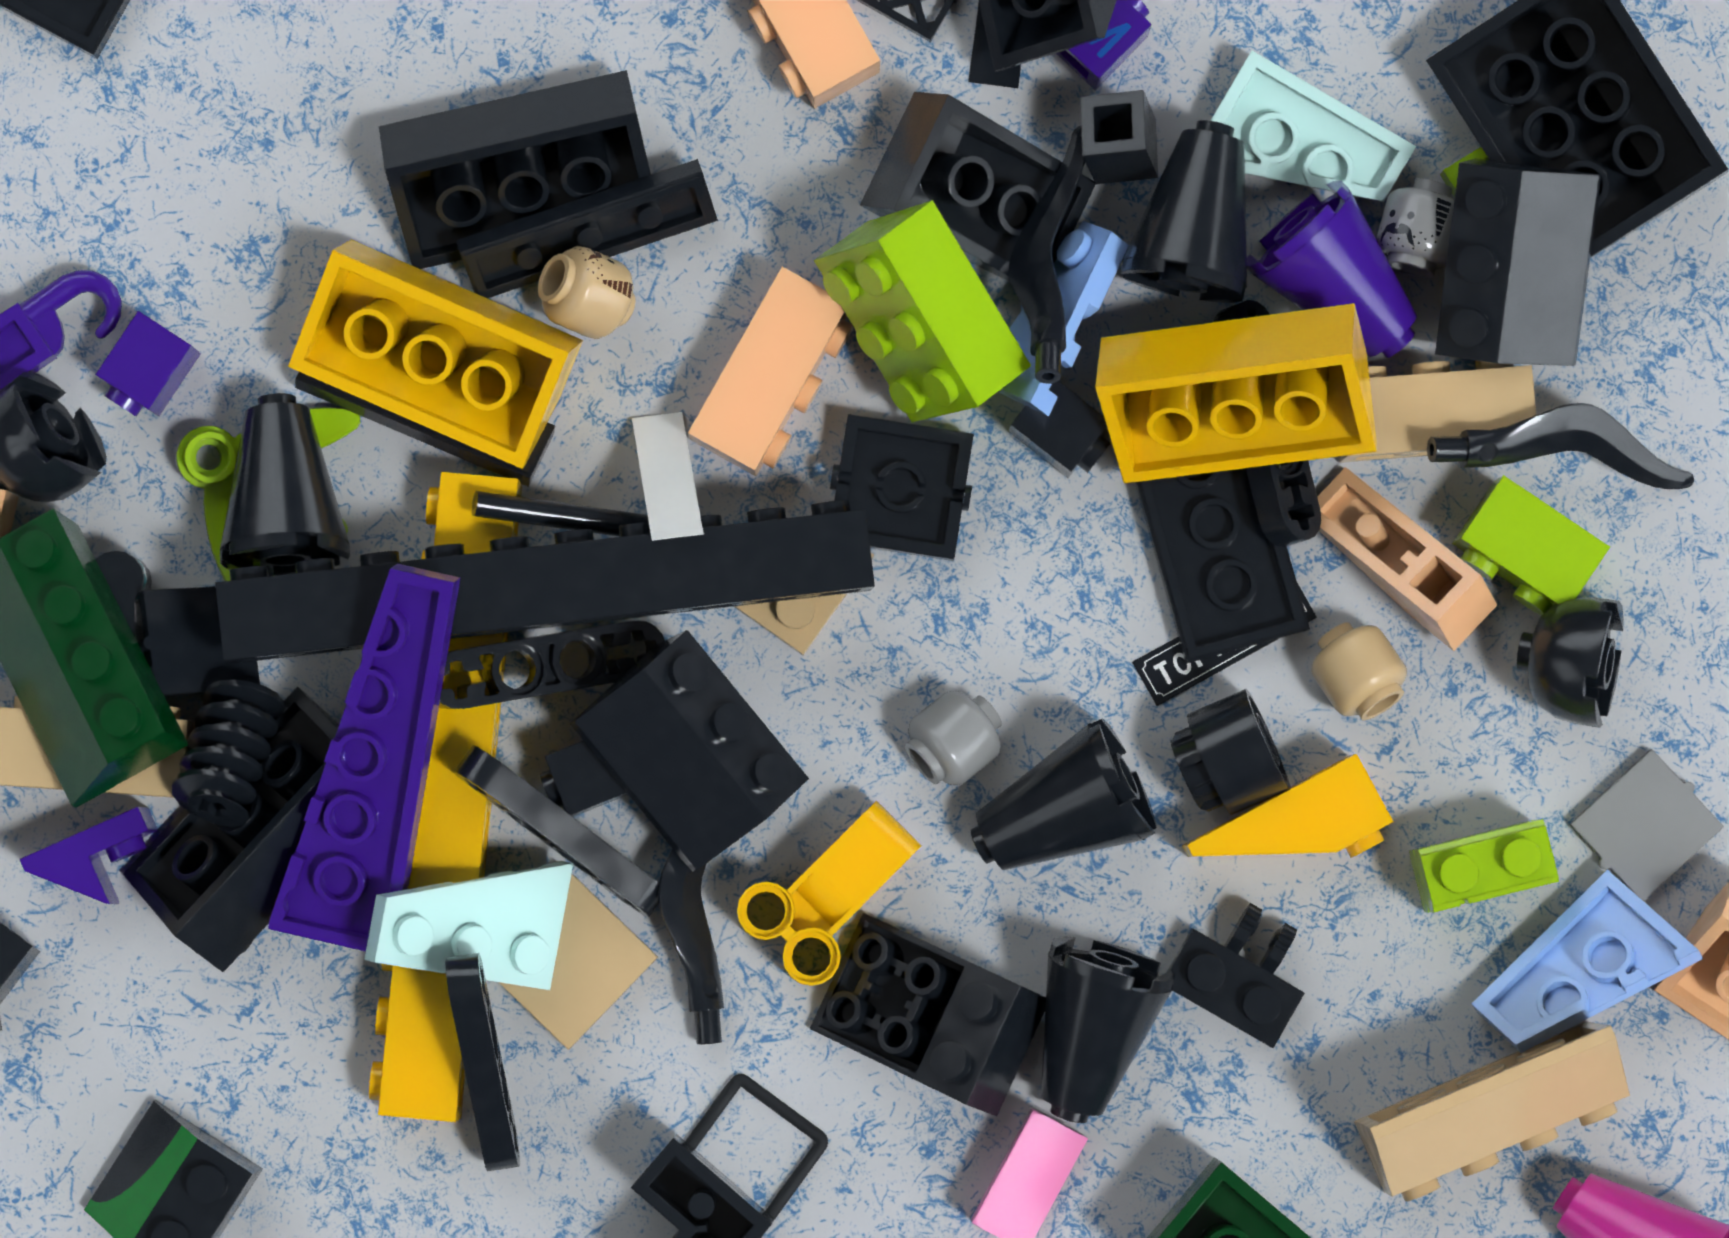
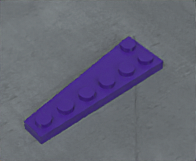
M396 564L390 568L361 652L362 660L360 666L353 675L337 733L330 742L324 760L326 765L316 794L312 796L304 818L306 823L296 852L292 854L269 920L268 929L366 952L376 895L408 889L461 577L402 564Z

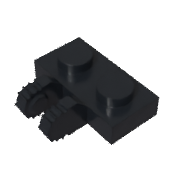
M1250 903L1242 913L1224 946L1191 928L1167 972L1172 970L1176 974L1172 985L1173 992L1270 1048H1274L1305 992L1273 975L1291 946L1297 929L1284 923L1272 936L1268 944V950L1259 966L1239 955L1248 938L1254 934L1261 921L1262 909Z

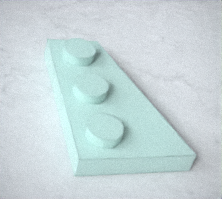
M559 861L543 864L542 867L516 872L505 871L488 874V877L456 883L444 882L376 895L364 960L446 974L445 960L447 957L480 953L486 980L550 990L573 863Z

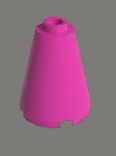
M1590 1173L1584 1183L1572 1177L1552 1208L1562 1215L1556 1227L1566 1238H1729V1225L1593 1173Z

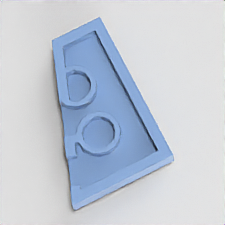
M1082 221L1078 229L1072 231L1064 238L1057 250V259L1054 262L1066 323V349L1061 353V365L1064 368L1073 366L1081 349V346L1075 342V333L1081 320L1092 316L1099 310L1129 246L1112 231L1086 221ZM1021 305V312L1009 329L1031 364V367L1003 387L998 393L1049 416L1058 397L1049 390L1051 384L1041 383L1035 378V356H1032L1030 353L1031 330L1029 320Z
M1607 869L1471 1004L1483 1019L1520 1053H1523L1702 960L1703 957L1693 944Z

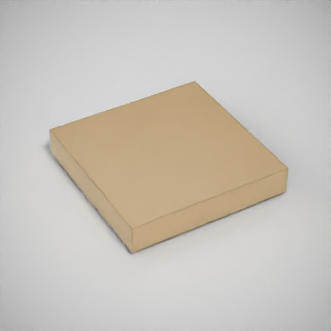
M572 873L550 990L507 983L500 984L569 1050L649 968L658 956Z

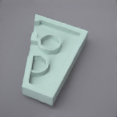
M1251 51L1211 121L1233 127L1235 129L1233 137L1244 142L1245 174L1331 191L1327 184L1332 181L1342 180L1353 196L1384 202L1416 148L1412 143L1254 51Z

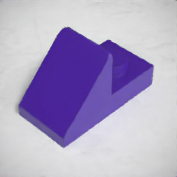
M138 806L19 860L25 872L103 903L119 904V899L100 857L107 854L110 862L115 863L135 855L147 848L143 838L158 832V828L149 808Z

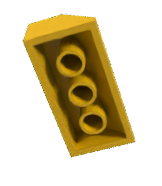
M351 239L331 252L288 367L523 469L562 395L583 340Z
M1355 303L1101 337L1095 389L1124 483L1377 451L1367 352Z

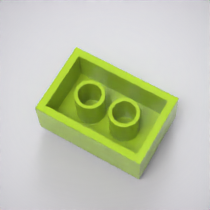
M933 200L869 220L813 260L823 276V284L828 295L837 304L841 305L856 330L859 346L868 357L875 361L889 384V393L893 402L902 412L907 414L911 422L979 407L1031 367V364Z

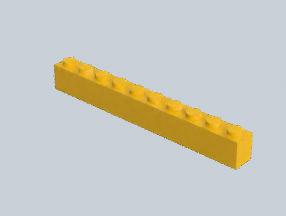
M441 472L440 487H429L426 502V524L436 525L434 546L464 544V553L472 554L490 552L489 541L518 537V522L472 516V501L475 491L522 497L523 485L519 479ZM425 550L422 552L421 559H426ZM508 632L450 639L448 651L508 641ZM483 655L479 656L481 663L483 662ZM506 655L502 658L499 667V673L503 682ZM451 662L450 673L444 676L442 689H452L455 698H457L458 686L484 682L482 669L457 672L454 670ZM487 687L485 688V695L489 694ZM502 702L466 709H438L408 889L485 877L492 803L462 781L454 773V770L473 745L496 758ZM382 964V971H391L392 976L390 996H380L377 1004L375 1034L386 1037L383 1062L373 1061L369 1099L379 1100L378 1115L457 1122L462 1116L466 1074L452 1013L446 974Z

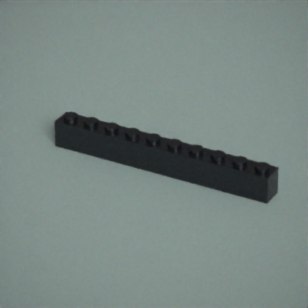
M849 500L829 501L812 504V515L786 518L784 507L766 508L747 512L748 523L722 525L721 515L700 516L703 535L654 541L651 539L649 522L619 526L620 537L594 540L593 529H580L555 533V544L529 547L528 537L520 536L489 541L490 552L465 554L464 544L431 546L425 548L426 559L400 562L399 551L368 553L360 555L361 566L335 569L333 558L295 562L296 573L270 576L269 566L235 568L229 570L231 581L215 582L223 659L228 664L363 649L390 568L396 564L461 577L450 639L867 592L875 587L866 509L850 511Z

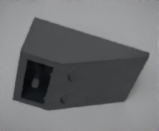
M863 913L810 1029L963 1104L997 1116L1044 1015L1046 997Z

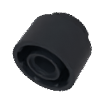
M1243 689L1187 714L1189 727L1176 732L1173 739L1170 740L1182 776L1193 799L1201 810L1210 812L1225 806L1229 814L1233 815L1291 789L1276 745L1253 697L1247 689Z

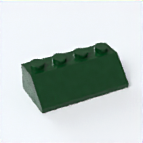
M52 508L1 537L0 661L71 806L77 808L189 744L79 525Z

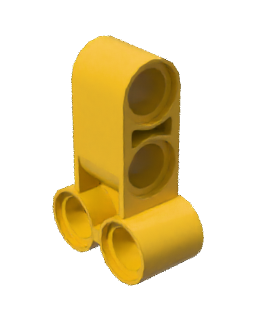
M875 801L787 890L771 882L756 883L746 889L738 902L737 915L739 924L747 934L755 939L766 941L781 936L787 942L783 949L782 960L784 969L790 978L799 984L809 986L823 984L832 978L839 968L841 955L839 945L833 938V935L922 845L878 801ZM758 894H774L784 905V918L780 925L774 929H758L748 919V904ZM807 938H814L823 942L828 948L830 955L829 964L826 969L814 976L802 974L793 964L792 955L795 946Z

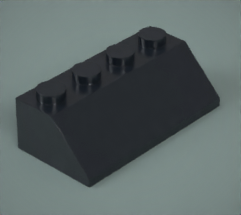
M627 70L379 126L385 173L411 264L419 269L462 260L456 240L651 175Z
M298 686L284 700V712L278 716H272L277 721L279 728L273 737L264 738L270 743V755L266 759L256 760L263 766L264 773L258 782H250L256 790L255 800L251 804L241 805L248 811L249 819L245 824L237 827L220 826L204 821L183 809L123 873L171 933L221 972H224L240 954L245 952L253 940L269 924L291 856L296 852L306 823L304 818L312 796L316 794L326 765L324 760L330 742L335 737L339 724Z

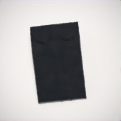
M914 92L860 206L882 217L933 200L969 262L1011 282L1009 262L1014 245L1057 174L1062 162L949 94ZM1083 174L1054 238L1052 246L1053 264L1057 259V250L1061 242L1069 233L1074 231L1096 185L1093 180Z

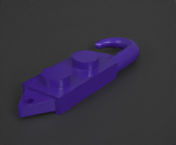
M76 270L60 276L21 304L17 302L1 313L0 390L23 372L35 374L58 358L57 356L63 350L65 334L63 324L56 310L81 293H94L102 299L106 313L104 320L95 330V335L99 339L109 335L116 328L121 317L122 300L117 287L106 276L93 270Z

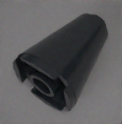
M1200 120L1197 121L1196 129H1186L1181 132L1122 259L1120 274L1124 273L1123 278L1147 289L1178 297L1180 291L1200 293L1199 300L1220 303L1243 301L1245 289L1247 288L1245 145L1243 141L1233 137L1235 130L1233 127L1220 122Z
M275 393L260 396L258 398V405L252 406L245 411L220 545V564L226 569L231 570L254 566L253 562H260L264 565L273 566L274 575L296 573L295 562L312 559L333 558L334 566L336 567L340 565V556L347 560L349 559L350 544L310 409L306 405L296 403V396L291 394Z
M1103 718L1087 724L976 813L978 826L971 829V836L979 855L986 864L995 861L1002 870H1008L1138 842L1155 834L1154 829L1157 828L1156 820L1143 784L1136 771L1130 772L1121 756L1127 752L1111 726Z
M1065 936L1054 938L1048 952L1041 1097L1051 1104L1050 1112L1053 1115L1070 1122L1086 1123L1089 1116H1099L1105 1111L1173 989L1172 985L1176 974L1170 970L1159 976L1160 962L1135 951L1093 940L1090 951L1073 949L1076 937Z

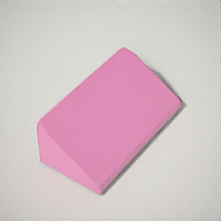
M1031 1107L972 1216L971 1223L999 1238H1035L1088 1138Z

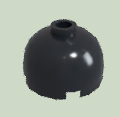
M23 372L0 390V489L11 491L28 500L47 503L64 500L85 487L102 473L98 470L106 465L107 456L102 439L86 413L80 408L75 412L73 419L65 406L58 401L66 392L57 384L39 374Z
M1577 597L1561 604H1554L1540 616L1534 633H1522L1517 651V669L1528 671L1529 691L1538 705L1555 718L1573 724L1597 728L1603 725L1601 716L1607 717L1610 711L1622 650H1615V640L1610 639L1611 630L1623 631V606L1620 601L1597 597Z

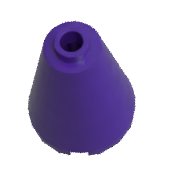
M1342 180L1332 181L1327 184L1328 188L1334 193L1332 196L1320 202L1314 194H1311L1288 212L1263 236L1259 242L1267 251L1259 261L1249 254L1247 257V269L1256 278L1302 310L1355 303L1367 356L1373 357L1382 352L1386 358H1389L1403 349L1414 337L1415 331L1411 326L1415 322L1417 314L1350 189Z

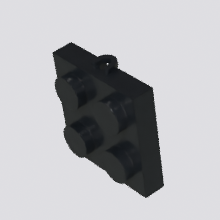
M848 414L840 465H833L830 490H836L834 501L849 500L850 511L866 509L871 549L954 561L962 510H969L972 485H966L974 434Z

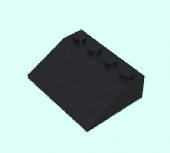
M1518 0L1426 60L1489 160L1601 174L1590 258L1728 173V167L1620 0Z

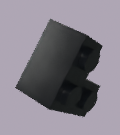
M678 1134L671 1139L631 1187V1189L679 1229L672 1238H761L773 1223V1217Z

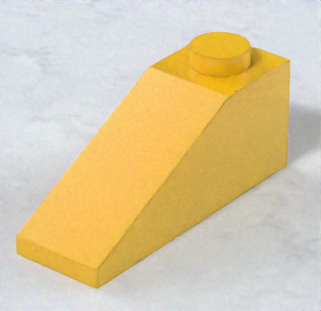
M1353 754L1291 786V789L1263 801L1183 844L1182 847L1187 857L1334 853L1346 848L1350 858L1384 841L1385 839L1379 829L1394 821L1357 754Z

